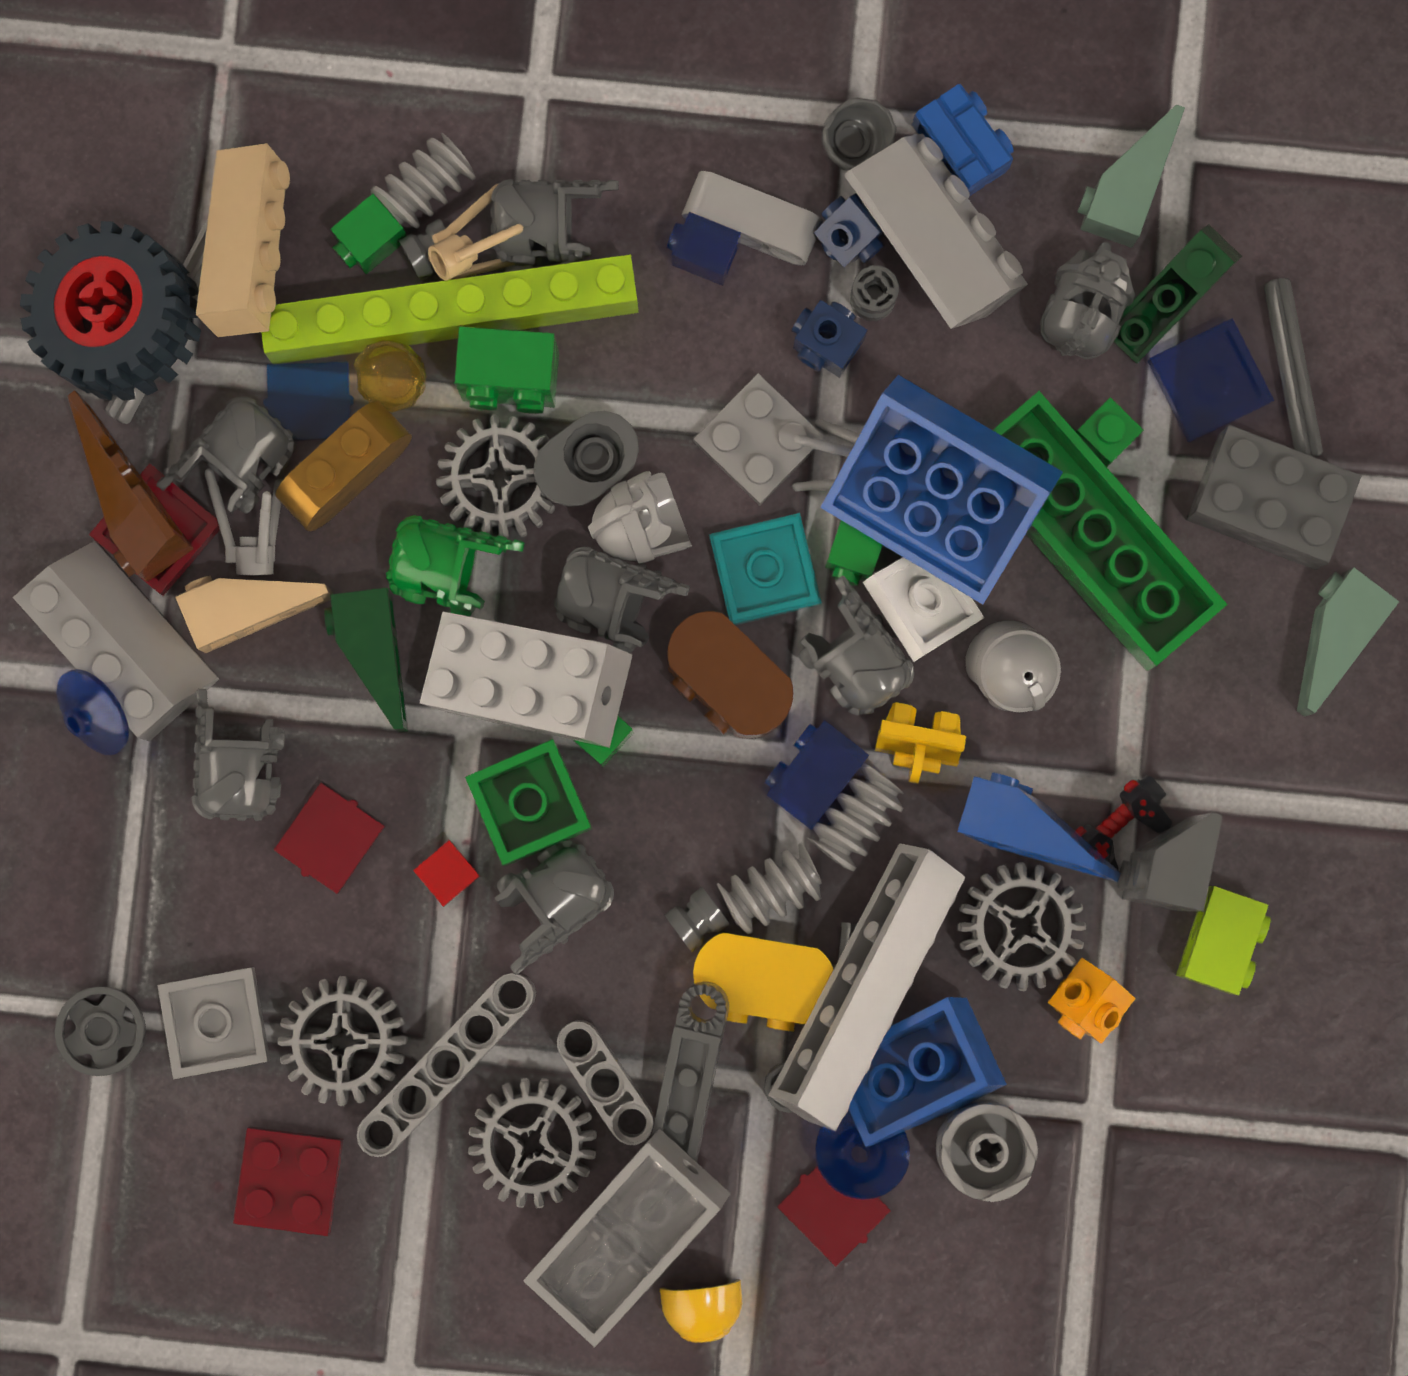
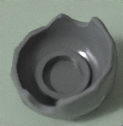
M854 98L841 104L827 117L822 130V144L828 158L843 170H851L893 144L897 128L890 111L877 100Z

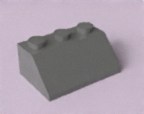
M1212 812L1187 817L1132 852L1130 861L1123 860L1119 870L1121 874L1117 887L1124 889L1122 900L1173 911H1204L1223 814Z

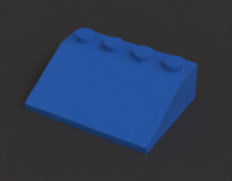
M898 375L881 394L820 508L972 599L984 604L1063 472Z

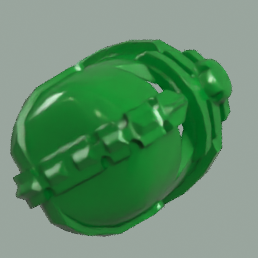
M413 515L401 521L396 529L397 536L393 540L392 555L389 558L390 568L386 572V579L389 582L391 592L401 596L406 601L415 604H425L427 596L437 599L438 605L450 607V612L453 614L471 617L475 609L481 610L485 603L478 594L467 591L477 550L500 555L502 552L506 553L507 549L523 551L525 543L515 539L513 541L498 535L496 537L486 532H476L470 528H459L453 524H442L437 520H426L422 516ZM428 588H431V589H432L433 591H435V592H431V591H427V590H428Z

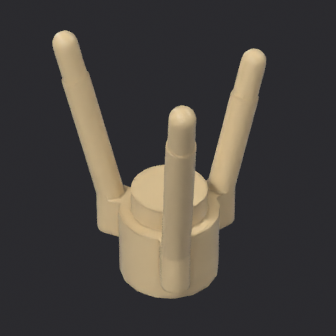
M495 184L488 192L483 194L446 229L432 235L435 244L428 248L429 259L435 272L444 281L466 278L515 265L513 262H502L500 259L473 265L472 263L478 259V253L520 234L523 231L521 224L502 230L474 244L466 235L460 237L455 235L492 201V192L498 184Z

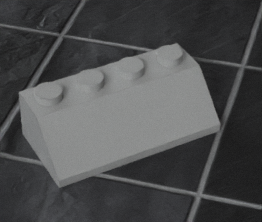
M923 133L906 136L855 166L844 176L948 326L953 329L989 316L1028 284L1021 275L1023 269L1019 261L1013 254L1004 251L995 238L996 230L991 221L982 213H978L968 199L970 194L966 185L960 178L951 175L942 162L943 154L938 145L932 139L925 137Z
M96 541L47 566L13 596L14 600L140 739L150 742L197 700L198 688L208 690L219 680L217 675Z

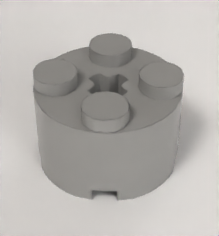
M976 1100L953 1110L943 1121L937 1131V1160L943 1174L960 1192L974 1199L996 1202L1016 1195L1030 1180L1037 1161V1141L1029 1124L1018 1113L995 1101ZM984 1139L991 1144L997 1143V1147L991 1150L993 1158L990 1161H986L981 1156H975V1153L980 1150L979 1142Z

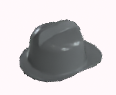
M595 411L578 418L551 438L537 454L534 463V476L541 493L552 502L567 507L582 506L595 500L610 489V487L622 480L635 466L639 453L638 436L632 425L619 414L609 411Z

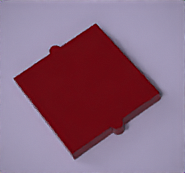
M321 782L274 851L299 867L303 877L312 876L327 888L339 894L385 826L358 808L356 800H346Z
M833 1151L808 1175L801 1174L799 1177L800 1183L777 1205V1208L835 1267L859 1243H867V1235L891 1211Z

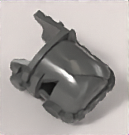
M513 179L504 180L496 186L491 196L493 201L491 216L493 217L491 233L496 234L517 224L523 226V231L493 246L492 249L496 251L498 259L502 262H513L518 266L535 265V256H548L549 262H561V264L584 261L585 256H592V249L581 243H572L571 199L601 198L604 191L619 190V181L521 180L515 182ZM535 242L544 246L546 251H534Z
M1104 242L1095 253L1080 249L1066 264H1063L1057 270L1056 280L1054 281L1057 288L1055 293L1050 295L1041 318V334L1046 342L1056 346V350L1062 356L1076 355L1083 359H1093L1108 351L1120 330L1121 325L1119 322L1125 308L1131 305L1134 300L1135 292L1132 287L1126 259L1112 253L1111 245L1108 242Z
M239 396L232 398L226 403L227 407L220 411L213 423L208 424L203 430L204 433L192 442L189 450L184 451L180 456V460L169 468V472L165 477H161L156 483L157 487L164 491L173 481L182 482L196 465L203 460L212 470L236 489L229 499L227 511L233 514L238 509L247 514L255 507L260 499L257 494L265 486L261 481L269 472L276 477L284 472L290 463L289 459L292 453L296 451V444L292 439V432L289 429H284L281 426V422L277 418H272L264 407H259L256 404V400ZM260 461L267 467L257 476L256 473Z
M584 546L570 552L566 559L567 562L563 568L554 607H556V615L562 623L565 622L569 627L586 634L590 633L591 627L598 630L599 637L611 640L614 647L631 653L637 646L643 647L649 639L645 628L636 622L645 596L657 600H662L668 593L687 596L690 586L678 583L675 579L662 576V572L659 570L652 571L647 569V564L645 563L637 565L628 564L626 561L612 558L610 555Z
M841 576L835 580L837 587L842 593V600L839 602L838 608L850 628L831 643L819 635L808 633L800 641L804 647L799 652V657L807 668H815L822 679L829 677L835 686L830 689V692L842 707L848 709V712L855 715H869L874 712L876 707L883 706L891 697L899 695L900 690L909 687L913 682L915 674L914 666L911 660L905 657L900 647L895 644L890 634L882 627L881 615L878 614L876 616L871 611L869 602H863L857 591L850 586L845 576Z
M198 688L197 725L195 726L197 741L194 747L196 760L194 761L195 778L193 779V788L195 790L194 796H192V804L196 812L207 819L219 817L221 820L236 818L238 821H245L247 818H254L255 821H260L266 815H272L276 810L275 805L277 798L280 797L281 790L280 778L271 777L272 763H277L278 750H283L284 729L273 727L274 719H265L260 728L259 741L213 739L214 708L208 706L207 689ZM266 764V779H256L263 765Z
M564 841L558 845L551 846L537 857L541 864L529 872L525 868L517 875L508 873L498 881L497 888L500 893L494 898L501 907H514L525 901L542 924L519 944L521 956L510 966L515 975L522 972L528 965L533 964L543 954L551 953L554 946L558 943H567L570 934L578 931L585 923L593 920L600 912H605L611 906L614 899L613 886L611 882L606 881L602 869L596 867V861L593 857L586 854V848L582 844L577 845L572 841Z

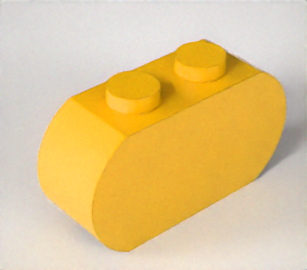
M720 933L707 941L700 949L695 960L693 975L694 984L698 982H711L724 990L729 1000L727 1021L747 1024L748 1015L767 1018L766 1027L794 1032L795 1023L806 1024L834 969L826 955L817 948ZM699 994L708 1007L716 1009L717 1004H715L714 999H711V996Z

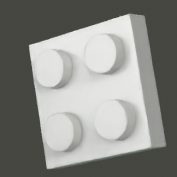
M904 557L873 574L863 582L913 662L984 618L971 597Z

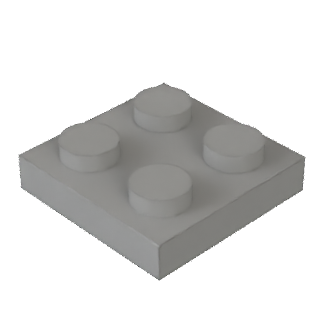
M758 373L693 439V442L760 506L815 450L796 444L794 442L795 436L801 435L824 440L825 437Z
M254 967L157 985L173 1079L270 1061Z

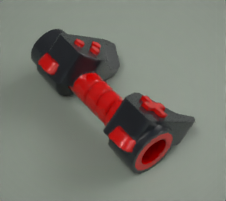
M1146 775L1142 780H1131L1120 793L1122 804L1096 828L1086 824L1083 827L1080 826L1075 831L1119 871L1112 838L1134 818L1157 833L1171 828V819L1159 805L1166 796V793L1149 775Z

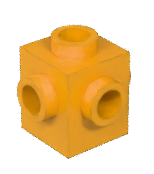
M1081 958L1067 978L1059 984L1048 1004L1062 1015L1057 1023L1079 1040L1086 1033L1102 1044L1109 1033L1119 1025L1122 1016L1136 998L1114 978L1084 958Z

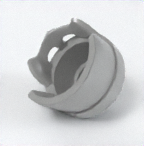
M645 471L627 480V482L625 480L610 487L611 491L596 506L592 523L588 526L591 537L597 540L598 545L605 553L621 560L638 561L639 564L654 560L655 557L692 547L666 474L662 472L651 476L650 471Z
M999 621L988 625L974 637L965 657L968 677L979 686L983 695L989 700V704L998 710L1011 712L1040 710L1053 696L1059 684L1061 666L1056 650L1047 638L1022 622ZM1030 672V676L1025 679V673Z

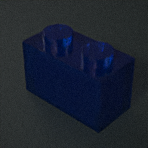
M825 720L818 729L812 724L808 725L793 745L800 751L789 766L781 760L764 782L771 788L765 797L808 831L812 830L869 756L868 753Z

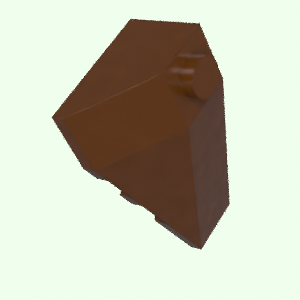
M74 390L67 397L110 537L119 548V550L113 553V556L129 577L137 573L138 576L148 582L194 548L88 402Z

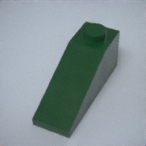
M379 588L330 595L332 607L324 609L328 636L335 635L337 644L393 729L398 732H407L408 723L391 591L388 588Z

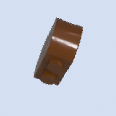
M705 611L689 616L676 627L670 638L667 650L668 670L675 677L670 684L688 702H691L694 698L701 702L709 710L704 715L705 719L718 732L725 735L729 730L738 738L755 739L770 734L780 726L792 706V681L723 613Z

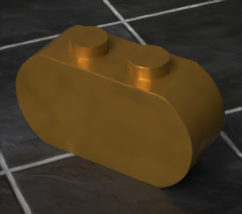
M373 401L354 413L295 467L281 482L275 496L307 531H314L329 522L399 458L409 445L412 435L380 401Z

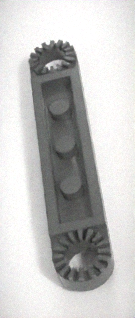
M698 982L685 991L679 1002L676 1024L673 1030L652 1132L653 1136L660 1128L696 1162L698 1161L729 1012V1000L726 993L721 987L711 982ZM698 994L711 996V999H714L715 1004H717L715 1017L711 1019L697 1017L692 1010V999Z

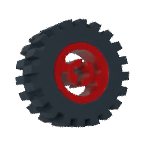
M101 221L99 232L89 223L78 226L79 238L74 240L68 234L63 233L55 239L60 249L54 255L44 249L37 257L39 261L45 264L40 274L32 270L28 272L25 282L34 288L32 295L21 294L20 307L31 313L29 317L20 318L22 330L33 337L27 343L32 352L42 358L40 362L87 394L91 392L98 398L111 400L112 394H114L121 400L126 401L135 399L134 388H137L148 396L158 391L154 382L155 379L161 377L170 383L178 376L171 368L177 359L186 365L188 364L193 355L192 352L185 348L188 339L199 342L202 330L192 323V318H199L196 315L198 301L192 297L199 294L196 282L187 276L190 272L180 261L149 235H144L136 227L124 224L122 230L114 222ZM126 284L130 285L132 300L122 293V289ZM83 317L92 323V329L88 333H86L83 325Z

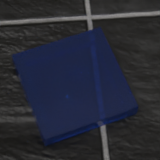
M1233 318L1149 358L1147 361L1188 443L1257 411L1274 401Z

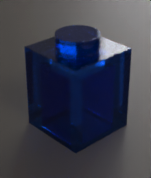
M689 212L684 225L676 222L668 240L667 249L673 251L672 266L723 286L739 249L741 232Z

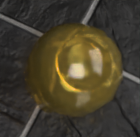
M389 339L367 345L355 360L354 368L357 374L358 392L369 403L380 401L389 412L394 413L414 406L425 391L427 376L424 362L408 344Z

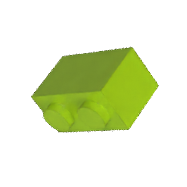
M1209 886L1204 911H1197L1176 976L1239 996L1241 988L1247 989L1255 973L1256 962L1251 961L1256 942L1263 943L1270 927L1271 918L1265 916L1268 904L1216 886Z

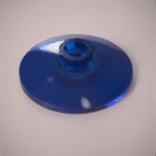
M73 669L63 674L58 680L56 690L58 704L67 729L85 745L98 753L114 755L124 749L129 738L128 723L125 713L112 691L100 679L87 671Z
M848 1109L836 1131L821 1126L815 1143V1157L821 1175L834 1190L849 1198L869 1200L886 1195L901 1182L909 1166L910 1145L904 1131L874 1145L865 1147ZM855 1147L863 1148L867 1152V1161L864 1163L856 1162L852 1157V1149Z

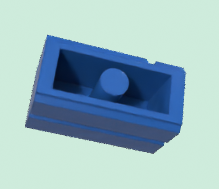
M958 84L941 95L937 100L935 99L918 110L914 115L912 126L918 134L923 133L925 137L932 139L938 145L943 154L942 162L951 175H955L963 181L971 196L1009 170L1013 161V157L1010 154L1014 152L1008 136L999 128L994 131L984 118L987 115V109L979 95L974 91L968 94L963 86Z

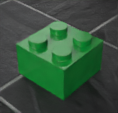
M459 327L455 385L462 401L470 402V408L491 411L497 410L498 404L516 405V411L528 414L544 413V407L555 408L559 350L554 333Z
M553 739L465 777L503 866L513 864L593 829L558 746Z

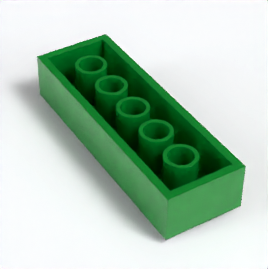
M1040 391L1034 394L993 430L1063 472L1026 534L1146 671L1160 664L1228 605Z

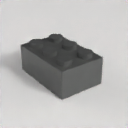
M1228 425L1217 436L1186 520L1303 566L1318 570L1330 563L1362 475Z

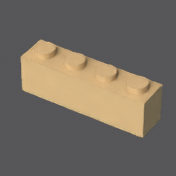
M267 143L216 151L196 315L217 337L269 331L271 312L274 311L276 306L274 283L276 271L281 263L278 248L280 230L285 226L283 204L285 189L290 184V174L286 163L280 160Z

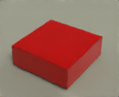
M451 840L447 841L413 870L443 907L480 877L479 873Z

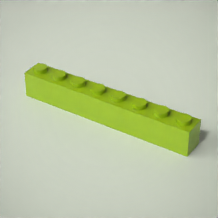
M630 254L277 304L274 311L271 312L269 331L261 332L264 354L274 365L458 339L459 327L521 330L639 312Z

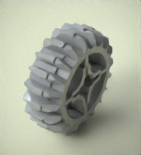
M497 414L491 415V428L484 430L480 419L477 418L472 421L476 434L470 437L463 428L456 431L459 439L463 442L461 447L451 442L445 444V450L455 457L454 460H438L437 465L439 469L451 473L436 479V484L439 488L452 489L440 497L443 506H451L458 503L450 513L451 519L456 522L468 515L464 527L470 528L473 531L481 523L483 524L482 532L492 535L493 528L499 527V535L509 539L508 527L516 526L519 536L525 537L527 536V530L523 522L530 519L534 526L540 528L543 525V521L536 511L540 508L546 513L553 514L555 506L545 499L546 496L541 493L538 485H536L530 499L520 508L510 512V500L513 492L518 488L528 487L529 483L536 481L534 468H526L525 465H514L507 460L504 443L513 444L524 449L536 460L539 450L549 441V437L543 434L532 441L531 439L536 428L531 422L526 424L520 433L517 432L518 418L516 416H510L507 427L501 428L499 416ZM490 445L489 459L486 464L481 468L470 469V473L463 474L469 459L478 450ZM498 457L506 475L512 476L510 482L505 480L507 485L502 487V499L493 480H488L490 474L495 476L493 471L498 469ZM474 487L475 491H487L492 494L495 514L482 511L472 505L466 499L463 488Z
M1024 862L1016 863L1014 878H1011L1009 870L1005 865L998 866L997 875L1000 882L996 883L989 874H983L980 876V880L987 890L984 893L975 887H970L967 890L968 895L978 901L976 906L961 904L959 907L960 912L972 915L971 923H957L958 931L972 932V939L960 942V948L962 950H969L976 947L978 953L968 960L969 965L976 967L983 961H986L988 965L981 975L985 980H990L997 970L1000 971L998 985L1001 988H1008L1012 976H1016V986L1019 991L1027 990L1028 976H1032L1037 988L1046 987L1044 971L1047 970L1051 977L1059 980L1063 977V974L1056 963L1059 960L1068 966H1074L1076 963L1074 957L1065 952L1067 947L1083 949L1084 942L1072 939L1071 932L1072 930H1086V923L1081 921L1071 922L1070 916L1071 914L1083 911V906L1081 903L1066 905L1065 900L1071 897L1075 890L1072 886H1068L1057 892L1055 888L1061 880V876L1058 873H1053L1046 882H1043L1044 867L1041 865H1036L1033 868L1030 878L1027 877V868ZM1017 886L1037 891L1033 898L1028 900L1018 910L1003 905L995 899L1005 890ZM1048 901L1053 906L1058 919L1056 941L1050 939L1051 937L1044 932L1041 926V916L1046 909L1044 906ZM986 911L991 913L992 917L1002 927V937L994 953L987 944L984 934ZM1003 913L1015 918H1024L1027 914H1030L1028 917L1032 923L1028 925L1032 926L1031 933L1038 937L1040 941L1035 937L1019 935L1016 939H1013L1014 936L1011 930L1015 928L1010 927L1012 920L1003 915ZM1026 943L1040 948L1047 953L1040 961L1027 966L1019 967L1005 963L1011 953H1015L1021 945Z
M340 976L338 978L337 991L333 990L329 979H322L319 981L320 997L311 987H306L302 990V993L308 1002L307 1006L296 1000L290 1002L289 1008L299 1016L297 1020L286 1017L281 1019L280 1025L293 1030V1035L279 1037L277 1044L280 1046L292 1045L293 1053L280 1057V1062L284 1065L296 1061L299 1068L288 1075L289 1080L293 1082L305 1075L308 1081L301 1090L305 1095L310 1094L317 1085L320 1086L321 1090L318 1095L320 1103L328 1102L332 1090L336 1091L338 1106H345L347 1104L350 1090H352L357 1103H362L366 1101L364 1085H367L375 1095L380 1094L383 1091V1086L377 1078L378 1075L388 1081H393L397 1076L395 1071L387 1066L388 1061L402 1064L405 1060L404 1055L392 1051L393 1045L401 1046L408 1043L407 1036H393L392 1028L404 1025L405 1019L404 1017H397L389 1021L386 1014L397 1007V1003L394 1000H390L383 1006H380L377 1001L384 992L381 987H376L369 996L364 995L367 987L366 979H358L353 991H349V979L347 976ZM336 1001V1013L333 1014L330 1028L323 1033L306 1034L309 1023L317 1011L326 1004ZM350 1002L361 1006L369 1012L378 1026L379 1033L364 1032L357 1028L354 1023L353 1012L350 1011ZM342 1026V1028L348 1030L346 1035L352 1034L353 1039H364L366 1042H358L346 1047L343 1055V1053L337 1051L339 1046L334 1047L332 1042H321L320 1039H328L340 1034ZM307 1048L323 1050L330 1056L332 1070H335V1078L325 1075L313 1064L308 1055ZM380 1048L378 1057L369 1071L359 1078L350 1080V1068L353 1067V1059L356 1052L360 1049Z
M526 1077L521 1079L520 1094L516 1095L514 1087L509 1082L502 1086L503 1093L507 1099L504 1102L494 1093L487 1096L486 1100L494 1109L493 1113L482 1108L476 1110L475 1116L485 1122L486 1126L485 1128L480 1126L469 1128L468 1134L472 1137L482 1138V1144L470 1146L468 1154L473 1156L484 1155L485 1160L474 1165L473 1171L475 1174H478L489 1168L492 1175L487 1178L483 1186L486 1190H489L497 1181L501 1182L504 1187L499 1193V1200L504 1202L510 1195L511 1190L519 1192L516 1199L517 1207L523 1208L527 1201V1194H534L536 1208H543L545 1204L544 1192L549 1191L553 1201L559 1203L563 1200L559 1185L563 1183L573 1193L578 1190L579 1185L571 1176L573 1172L582 1177H588L590 1169L580 1163L579 1159L580 1157L585 1159L595 1158L596 1150L583 1147V1141L596 1139L597 1132L591 1129L581 1130L580 1125L590 1121L592 1115L588 1111L583 1112L577 1117L575 1116L573 1110L582 1102L579 1096L573 1097L567 1105L560 1100L566 1093L567 1087L560 1084L554 1096L547 1094L549 1080L542 1078L538 1085V1092H531V1082ZM528 1103L544 1105L537 1120L530 1125H522L515 1121L510 1122L502 1117L508 1110L518 1105ZM557 1113L564 1119L570 1130L572 1138L571 1155L562 1151L561 1147L556 1145L550 1137L549 1129ZM544 1121L545 1125L540 1133L542 1136L539 1142L545 1146V1150L539 1153L536 1149L533 1155L529 1154L525 1162L521 1164L520 1160L525 1153L526 1142L520 1138V1135L526 1131L528 1136H530L532 1130L536 1131L541 1122ZM495 1130L503 1134V1138L510 1141L515 1148L516 1156L509 1171L502 1166L497 1158L494 1148ZM543 1160L550 1164L555 1163L563 1168L559 1173L545 1180L527 1181L521 1179L527 1167L534 1161Z

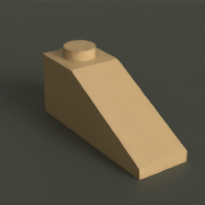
M206 576L185 586L186 593L175 598L197 649L208 653L331 600L330 595L333 593L328 586L319 583L218 578L213 581L211 576Z

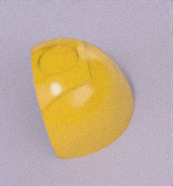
M736 1279L729 1284L701 1289L669 1290L665 1287L660 1288L662 1310L666 1320L687 1341L693 1343L717 1341L730 1332L740 1315L742 1308L741 1279Z

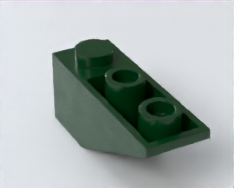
M1210 225L1202 228L1133 300L1132 304L1124 310L1119 322L1121 327L1114 342L1135 363H1138L1234 266L1242 255Z

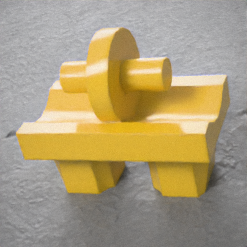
M895 702L892 704L887 719L882 720L876 739L875 751L893 754V765L910 768L908 782L916 784L919 783L922 771L939 774L941 764L957 767L966 742V736L960 735V716L944 711L935 712L931 729L914 726L917 709L912 705Z

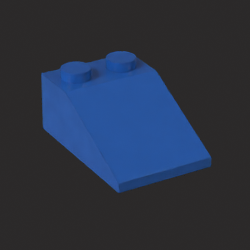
M992 773L990 780L974 776L958 828L959 833L989 847L1111 881H1119L1121 873L1048 805L1031 796L1033 788L1019 784L1020 781L1015 778L998 773Z
M947 997L892 1025L886 1032L871 1061L868 1072L864 1075L849 1104V1111L865 1147L874 1145L958 1109L1007 1085L968 999Z

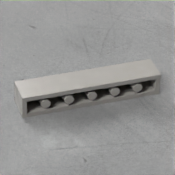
M899 843L768 1096L808 1122L834 1131L837 1130L842 1118L848 1112L849 1104L864 1075L868 1072L871 1061L886 1032L890 1029L897 1010L907 991L912 986L921 963L929 948L933 945L945 916L956 900L957 893L965 879L964 875L930 849Z

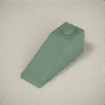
M1176 104L1101 175L1095 188L1086 187L1077 213L1085 215L1080 230L1131 248L1140 237L1185 107Z
M1355 567L1342 573V575L1334 572L1318 592L1323 597V600L1314 612L1297 712L1304 717L1316 713L1399 603L1396 598Z

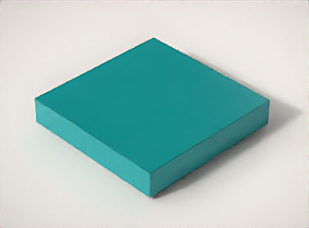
M800 513L709 534L728 618L734 625L822 604Z

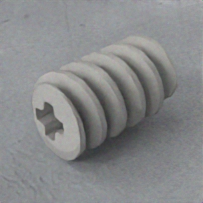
M443 133L441 135L444 144L435 138L427 140V147L431 156L420 150L413 152V159L417 168L406 162L398 165L403 180L392 174L384 177L389 192L377 186L370 189L371 194H374L400 225L406 222L417 229L420 226L415 214L417 210L431 217L434 214L429 202L431 198L445 205L448 202L443 190L445 186L459 193L462 190L457 178L459 174L472 181L476 178L468 160Z
M866 763L862 764L860 770L867 781L864 782L851 778L848 784L855 796L839 793L836 798L843 811L827 808L825 815L830 821L831 826L817 822L813 825V829L819 837V841L807 838L829 858L851 871H855L857 867L850 854L853 852L865 857L868 854L861 840L867 838L878 842L880 839L873 825L879 823L888 827L891 826L892 822L885 810L890 808L902 812L904 809L897 798L899 793H904L885 776Z
M802 842L798 844L799 859L788 850L781 852L782 867H779L769 858L764 861L766 875L763 876L752 866L747 869L748 884H745L737 875L730 877L731 892H728L719 883L717 884L736 925L748 935L753 932V917H756L764 926L770 924L769 909L771 908L782 918L787 916V900H790L798 909L804 907V892H807L816 901L821 899L820 884L822 882Z

